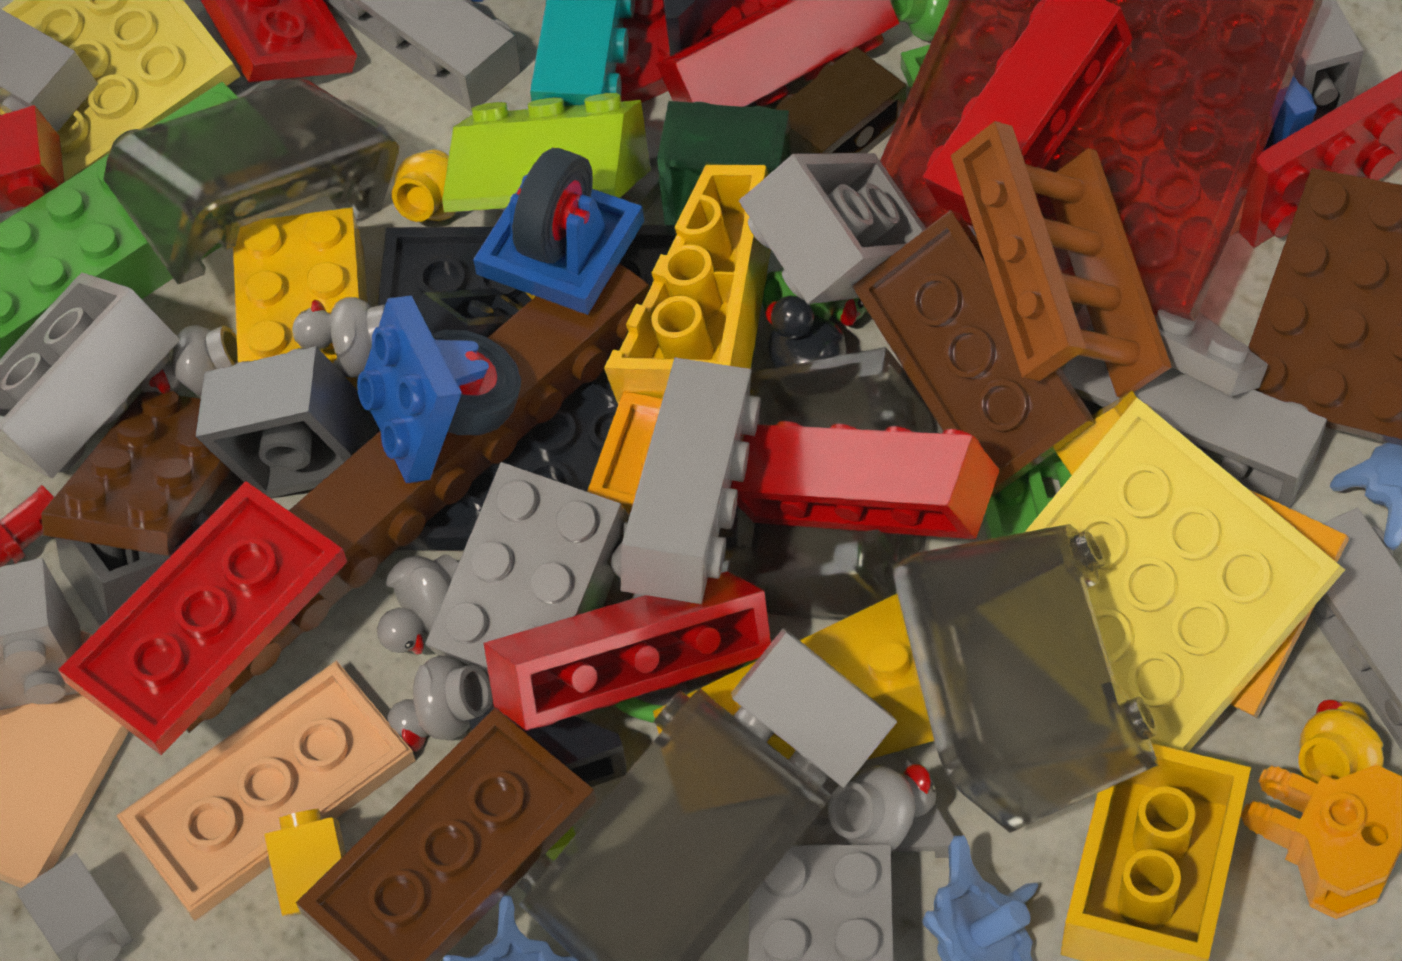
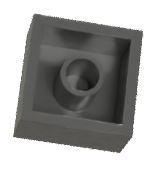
M317 346L298 348L288 353L259 360L242 361L233 366L207 371L204 374L195 437L243 482L247 481L270 498L314 489L377 434V423L371 411L366 410L362 406L358 390Z

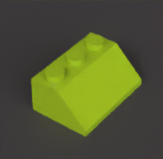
M604 93L585 98V105L564 106L563 98H545L529 102L527 104L528 109L508 111L507 103L505 102L486 103L473 107L471 109L472 115L453 127L442 198L444 212L506 208L510 203L511 196L520 187L523 177L529 173L542 153L552 147L561 148L588 159L593 170L592 189L620 198L651 171L641 100L621 102L620 94Z

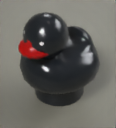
M789 295L768 306L766 318L774 327L769 338L768 350L777 370L791 385L800 389L810 390L824 385L840 370L845 361L847 349L843 332L829 320L815 316L811 305L798 296Z

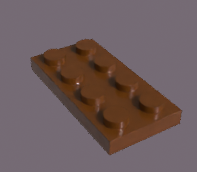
M952 210L947 212L852 286L942 430L956 429L973 435L1000 469L991 494L992 497L1096 423L1061 368H1058L1041 381L1021 377L978 240L960 213Z
M142 391L41 513L43 536L169 556L231 471L195 437L201 399L180 396L174 391H170L167 394L149 391L143 393Z
M494 708L335 863L296 904L301 914L353 961H440L597 802L595 791L511 720Z

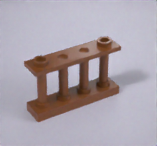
M994 121L951 155L1022 378L1041 381L1079 355L1105 361L1116 397H1122L1130 391L1136 392L1172 368L1096 150L1088 148L1057 172L1025 164L1013 127ZM1035 193L1050 197L1057 221L1043 218ZM1053 247L1068 251L1076 276L1061 273ZM1071 302L1086 305L1095 332L1080 329Z

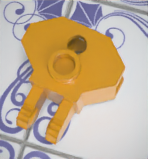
M1271 765V767L1264 769L1258 780L1262 788L1261 791L1267 793V796L1273 797L1274 800L1278 799L1281 803L1303 814L1298 819L1284 811L1270 807L1269 804L1253 800V802L1245 805L1240 817L1244 826H1247L1249 830L1288 849L1285 860L1298 866L1309 906L1334 919H1338L1376 904L1402 851V776L1381 766L1373 765L1337 780L1322 774L1317 784L1300 775L1290 773L1286 769H1281L1279 766L1273 767Z

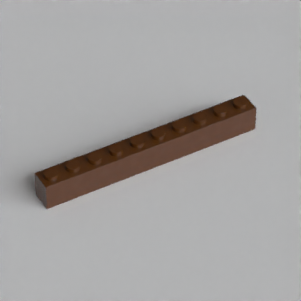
M619 263L588 315L543 298L534 297L488 337L506 350L517 364L521 378L520 392L514 411L498 429L482 435H456L447 432L430 480L412 483L405 482L395 460L390 459L386 455L380 431L288 510L343 548L347 563L186 731L190 733L204 720L212 719L220 714L236 691L254 675H261L268 671L278 660L281 651L303 632L311 631L320 625L326 618L329 609L351 589H356L366 584L374 575L380 563L398 547L406 546L413 542L422 532L425 523L447 504L450 505L459 501L479 475L493 463L496 464L505 460L512 453L517 442L538 423L550 420L557 413L562 402L583 383H590L595 380L603 371L612 351L620 350L628 334L626 323L635 305L643 304L649 292V284Z

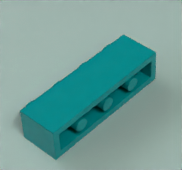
M546 0L530 88L531 101L545 98H563L564 106L585 105V98L604 93H618L621 98V75L615 72L617 63H626L628 29L623 28L624 18L633 19L635 0Z

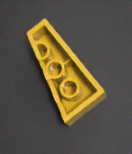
M705 165L675 225L677 236L667 255H660L652 271L654 282L643 304L635 305L626 323L628 334L620 350L612 351L604 367L618 404L623 391L663 399L674 357L751 369L771 249L762 245L752 234L748 226V219L750 217L739 200L768 176L766 165Z
M899 593L800 640L896 719L897 723L867 760L945 738L932 680ZM755 662L653 711L664 758L682 813L808 777L790 762V757L796 751L792 746L775 733L765 742L734 716L741 705L732 699L731 692Z

